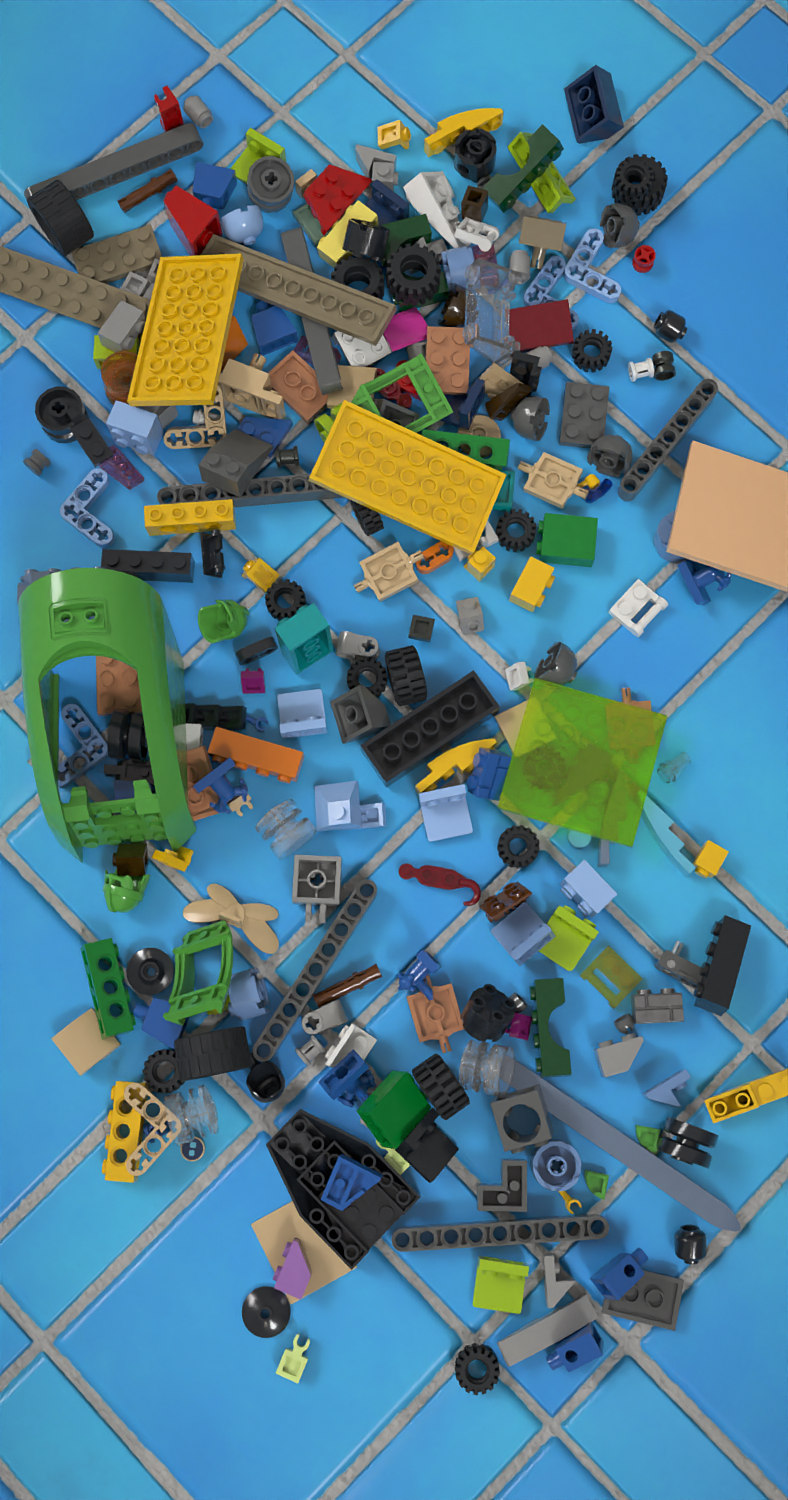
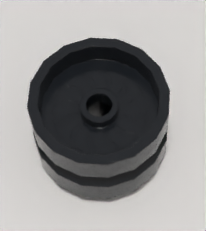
M56 386L47 389L39 396L35 405V414L43 431L51 440L58 443L76 441L68 426L72 422L66 412L68 409L74 406L80 417L85 414L89 418L80 396L74 390L67 387Z
M116 708L113 711L109 723L107 741L110 758L123 759L128 754L131 761L143 762L145 760L148 745L142 711H135L132 717L127 709Z
M667 1117L663 1129L667 1133L677 1136L676 1140L667 1137L660 1138L657 1150L671 1155L673 1159L690 1165L694 1163L709 1169L712 1156L710 1153L698 1148L699 1145L715 1148L719 1135Z

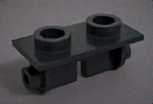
M212 530V534L201 532L203 574L222 578L223 570L226 569L223 553L220 552L223 549V534L220 533V530Z

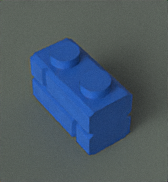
M480 747L479 752L475 754L473 759V773L467 779V791L479 798L499 801L511 756L502 751Z

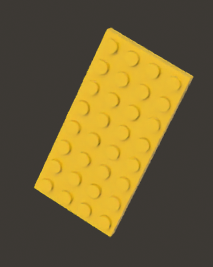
M242 254L160 257L127 399L130 406L214 405L244 261Z
M344 400L308 481L473 555L506 474Z

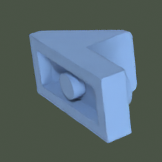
M681 1069L645 1091L642 1095L646 1099L681 1107L671 1090L674 1089L676 1092L687 1086L686 1081L691 1076L686 1069Z

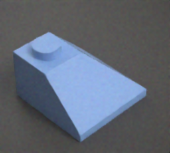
M358 781L314 786L316 828L318 832L361 827Z

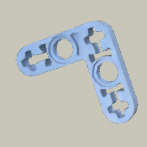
M596 228L590 229L585 233L567 263L564 279L567 283L606 303H615L620 297L621 286L616 281L589 268L599 252L604 239L602 231ZM597 238L593 242L592 247H589L590 239ZM582 252L587 253L589 259L581 260L578 254ZM577 271V274H574V276L570 275V272ZM595 279L598 285L591 287L587 284V280ZM611 289L614 290V293L611 295L607 294Z
M96 468L84 478L60 507V514L68 524L97 546L109 548L115 542L113 532L87 511L105 491L110 482L107 473L101 468ZM95 477H102L103 481L96 482ZM90 484L92 487L94 486L95 491H93V489L88 485ZM88 491L91 495L88 500L83 501L79 499L80 493ZM68 509L74 510L76 515L79 516L78 519H76L72 514H67L66 511ZM85 520L93 521V526L88 530L81 527ZM98 530L104 536L107 534L108 540H101L96 531Z

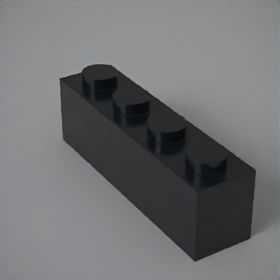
M102 549L101 567L123 572L143 581L193 583L195 561L191 553Z
M726 915L719 922L715 921L711 930V934L714 937L712 942H709L705 951L708 958L702 964L699 973L702 976L701 983L696 985L693 994L696 997L694 1006L718 1016H722L729 1009L751 925Z

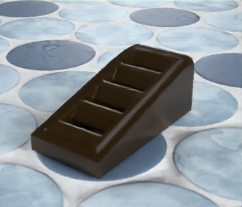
M516 383L487 401L485 406L489 418L498 421L504 420L516 408L518 403L532 391L531 386Z

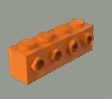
M219 727L215 728L208 749L209 756L216 763L221 764L228 758H231L236 764L234 767L243 771H247V768L256 770V774L263 777H268L269 774L277 776V780L288 784L291 781L297 782L305 758L304 753Z

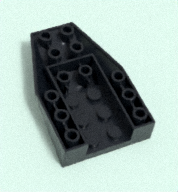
M302 1109L266 1144L299 1216L351 1270L364 1258L369 1249L401 1215H404L421 1197L369 1143ZM341 1154L383 1175L378 1183L373 1185L343 1211L321 1200L337 1159Z

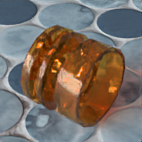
M128 351L115 352L103 362L101 376L106 397L113 405L116 400L129 405L127 399L138 356L135 353Z

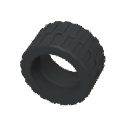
M54 180L27 198L28 206L36 221L62 255L67 256L94 238V232L86 215L61 181Z
M244 1026L205 1032L174 1041L181 1081L224 1074L252 1066Z

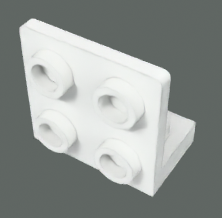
M339 331L335 332L331 337L335 345H340L350 366L366 367L391 353L383 335L376 346Z
M353 1023L350 1027L345 1025L338 1036L341 1038V1041L337 1047L332 1045L325 1055V1058L328 1059L326 1065L333 1068L353 1049L365 1060L377 1039Z

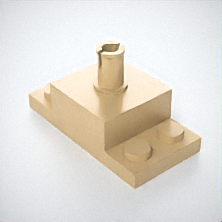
M255 353L249 366L229 358L223 372H220L218 381L223 389L224 401L271 419H285L286 413L283 397L278 392L272 390L269 373L261 371L266 363V358L262 355L258 358L259 354Z

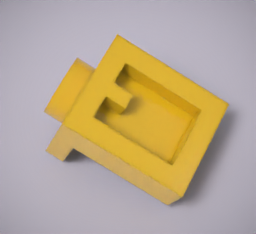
M400 120L378 127V146L381 150L399 144L405 150L409 149L411 133L409 128L405 127Z
M256 558L254 560L250 559L243 566L244 572L241 576L244 579L248 578L263 592H267V589L272 586L271 584L276 581L280 574L261 558Z
M181 847L177 852L165 849L164 852L155 850L152 859L173 869L185 872L191 862L194 851L185 847Z

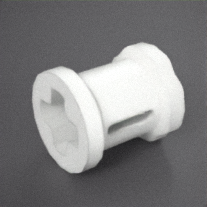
M646 358V361L639 363H628V373L632 382L636 381L637 378L654 377V366L651 358Z

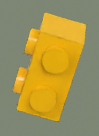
M530 556L510 595L509 601L532 613L536 606L540 608L546 597L543 595L546 587L550 589L555 580V576H553L554 567Z

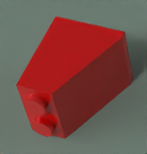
M177 185L166 194L164 205L170 226L190 256L201 255L213 234L220 237L223 235L218 211Z

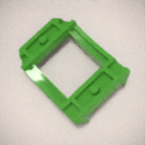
M422 353L374 380L361 385L351 402L381 416L370 395L408 376L428 414L405 426V428L418 433L453 413Z
M225 920L187 932L181 939L184 943L179 947L173 948L172 952L175 954V978L168 1001L171 1006L169 1011L163 1014L165 1020L183 1026L186 1017L213 1009L222 1014L230 990L233 969L232 933ZM222 945L221 969L217 984L194 991L195 965L193 953Z

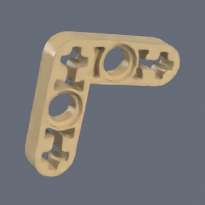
M219 383L217 386L219 393H216L214 405H203L206 425L169 428L164 435V443L170 449L212 447L227 435L223 389ZM213 408L218 409L221 412V417L216 420L212 419L209 416V410ZM197 431L201 434L202 439L199 442H193L189 434ZM205 431H208L207 435H214L215 431H218L221 435L223 434L220 440H216L213 436L208 437V441L205 442ZM183 432H186V443H183L184 438L177 439L176 443H173L172 439H168L171 433H175L176 437H182Z
M135 1082L126 1087L124 1098L127 1103L155 1127L126 1161L127 1171L133 1176H139L146 1172L176 1138L182 1129V1123L179 1117L145 1086ZM139 1087L141 1089L139 1094L144 1099L146 1095L151 1097V1099L144 1103L142 1109L137 1106L141 1103L140 1100L137 1098L131 1100L129 1098L131 1096L129 1091L131 1088L137 1089ZM150 1103L159 1105L160 1113L158 1116L150 1117L146 1113V1107ZM167 1120L169 1122L175 1120L177 1122L175 1125L177 1131L173 1132L171 1130L165 1136L169 1138V1141L165 1142L161 1135L156 1134V1131L160 1129L162 1133L167 1127L165 1122ZM157 1138L160 1140L161 1148L158 1152L149 1151L147 1143L150 1139ZM143 1148L144 1152L153 1157V1159L149 1161L146 1158L141 1164L144 1167L142 1170L139 1168L133 1170L131 1168L133 1166L131 1160L133 1158L138 1160L143 1155L139 1150Z

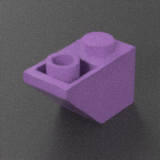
M294 1238L292 1243L287 1242L282 1256L286 1257L283 1267L278 1265L272 1280L277 1281L275 1289L301 1300L312 1275V1270L300 1239Z

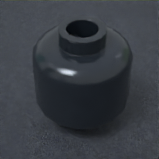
M667 310L665 313L661 312L654 323L655 333L658 337L670 343L675 342L678 338L682 339L687 331V327H685L686 319L671 310Z
M683 1225L675 1232V1255L679 1259L684 1260V1263L690 1265L697 1264L699 1260L707 1255L706 1234L698 1226Z

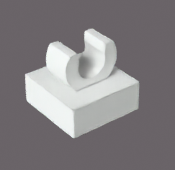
M517 662L505 669L510 691L519 690L534 681L533 678L529 679L527 672L531 671V667L526 666L525 662Z

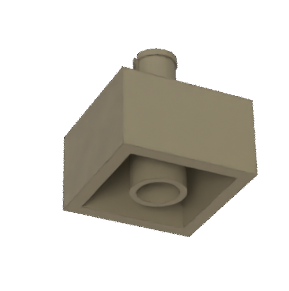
M530 215L524 216L519 243L534 247L530 267L535 268L538 259L537 269L543 268L546 250H562L567 222Z

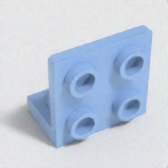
M321 689L277 695L282 739L327 733Z
M464 784L419 793L420 807L429 842L467 835L473 832Z

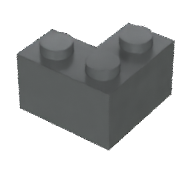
M501 1159V1183H477L476 1208L478 1211L527 1212V1160Z

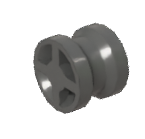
M34 449L32 455L23 461L37 476L42 474V470L45 467L51 465V462L37 449Z

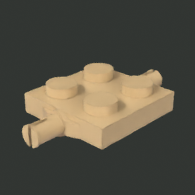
M543 452L539 461L533 466L523 461L518 466V470L529 474V478L523 488L524 492L561 509L564 508L567 500L573 494L583 499L588 495L589 490L577 486L583 469Z
M396 542L359 562L364 571L365 579L355 584L354 587L357 593L370 587L375 592L379 602L419 582L414 572L413 564L424 559L421 550L408 556L402 550L399 542Z

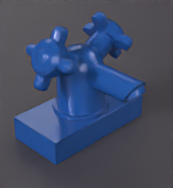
M683 561L677 565L697 605H705L711 602L705 589L706 586L717 581L720 583L717 590L722 591L731 582V573L727 572L725 575L724 571L710 566L697 571L693 562Z
M231 758L225 760L192 786L197 794L206 787H211L219 797L217 804L210 802L209 806L218 813L223 814L231 813L232 810L227 809L226 805L234 796L241 795L242 802H246V796L248 795V788L243 779H239L240 786L233 787L225 776V773L236 765Z
M423 949L416 955L417 960L405 973L397 974V977L400 979L398 990L409 989L411 992H414L418 988L430 1001L433 1000V990L423 979L430 973H436L441 966Z
M354 1049L318 1081L333 1100L337 1098L339 1102L350 1108H353L354 1103L357 1102V1098L354 1095L362 1103L369 1097L363 1089L364 1086L367 1089L376 1086L371 1070H367L369 1066Z

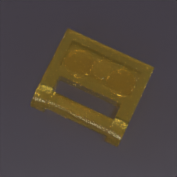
M607 946L579 975L583 980H587L609 1001L608 1005L612 1009L617 1007L642 980L610 946ZM596 968L620 991L617 995L593 973Z

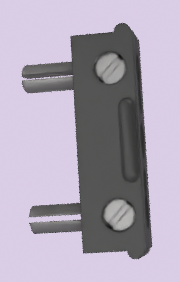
M676 941L672 951L666 950L654 966L659 971L695 989L696 985L701 983L702 976L699 975L701 967L679 956L684 944Z

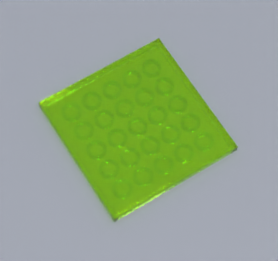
M534 678L497 809L632 848L667 715Z

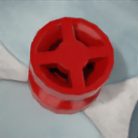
M648 245L638 247L632 261L633 268L639 273L649 272L656 258L655 250Z

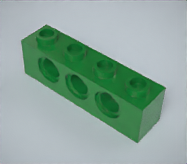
M422 429V436L439 444L447 442L449 448L459 452V448L462 445H469L471 452L467 457L489 465L493 469L502 471V467H507L510 439ZM484 447H490L493 451L489 459H483L480 455Z
M112 938L84 944L80 950L102 1040L130 1033L134 1030L133 1026L136 1025L133 1012H130L128 1007L130 996L128 990L124 989L123 986L124 971L122 966H118L116 957H119L117 944H113ZM99 960H105L108 963L109 969L107 971L99 968ZM108 982L114 986L113 994H109L104 990V983ZM111 1005L119 1008L120 1015L118 1017L110 1014L109 1008Z

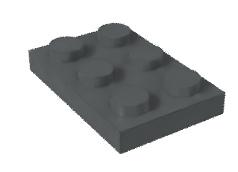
M566 382L559 445L590 449L594 441L605 434L610 386Z
M643 1270L644 1276L618 1301L603 1299L601 1309L603 1314L675 1331L684 1280Z

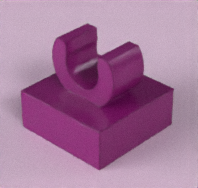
M249 668L241 671L243 694L265 693L264 671L261 668H258V671H249Z
M515 1013L511 1028L506 1029L505 1033H508L510 1037L528 1041L532 1018Z

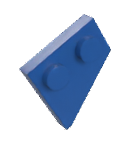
M245 417L237 430L273 445V449L268 457L272 458L276 452L275 448L280 446L292 428L293 421Z
M341 1154L337 1159L321 1200L343 1211L353 1201L378 1183L383 1175Z

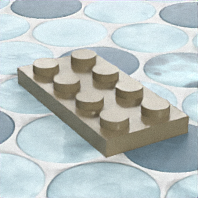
M151 224L77 248L72 252L78 274L105 284L126 278L130 271L135 273L150 270L154 260H160V257H162Z

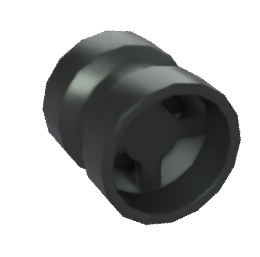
M671 351L655 353L652 356V362L655 366L654 378L664 381L675 377L676 371L672 365L674 362L673 353Z

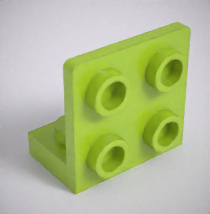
M250 127L246 132L247 148L230 169L235 170L237 179L247 184L250 167L256 160L266 156H274L286 162L285 148Z
M479 1255L472 1302L473 1307L520 1314L525 1277H528L529 1265L526 1262Z

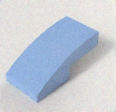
M385 804L360 805L361 827L338 830L386 827Z

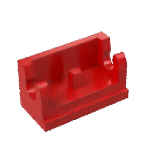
M168 85L162 88L166 96L165 100H160L158 95H154L155 103L159 107L160 123L164 132L184 125L179 102Z

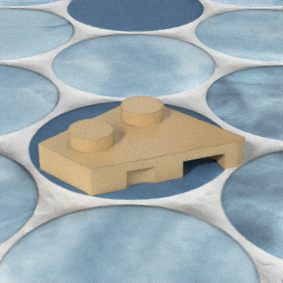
M495 363L479 377V379L485 380V394H488L487 398L490 399L516 383L523 384Z

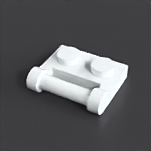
M465 217L456 228L454 237L459 238V241L462 243H474L479 245L482 251H488L492 247V242L499 237L500 232L494 226Z
M638 579L608 613L633 635L640 637L644 632L643 629L661 610L666 609L668 602ZM649 601L654 604L637 624L631 621Z

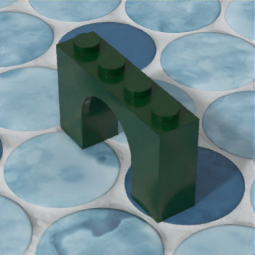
M426 214L381 225L390 229L381 265L387 269L388 259H391L393 252L397 253V248L400 246L402 248H405V244L413 246L422 237H424L426 244L431 243L432 232ZM441 272L438 292L433 294V299L430 301L426 299V303L423 305L418 302L417 306H412V303H408L407 306L403 304V300L398 302L395 300V295L391 296L392 303L395 306L397 305L399 313L414 307L420 308L446 301L449 296V289L444 272ZM405 273L402 274L403 277L411 281H417L423 278L412 277L406 275Z

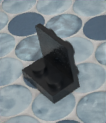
M434 1108L423 1117L405 1140L395 1149L429 1183L435 1180L459 1150L436 1127L437 1124L434 1121L439 1114Z

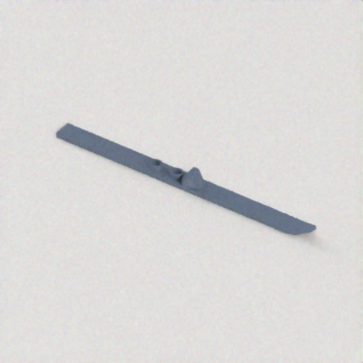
M504 1052L501 1053L490 1070L495 1076L516 1090L540 1084L547 1110L553 1116L708 1223L723 1230L735 1232L741 1230L740 1223L735 1214L725 1203Z

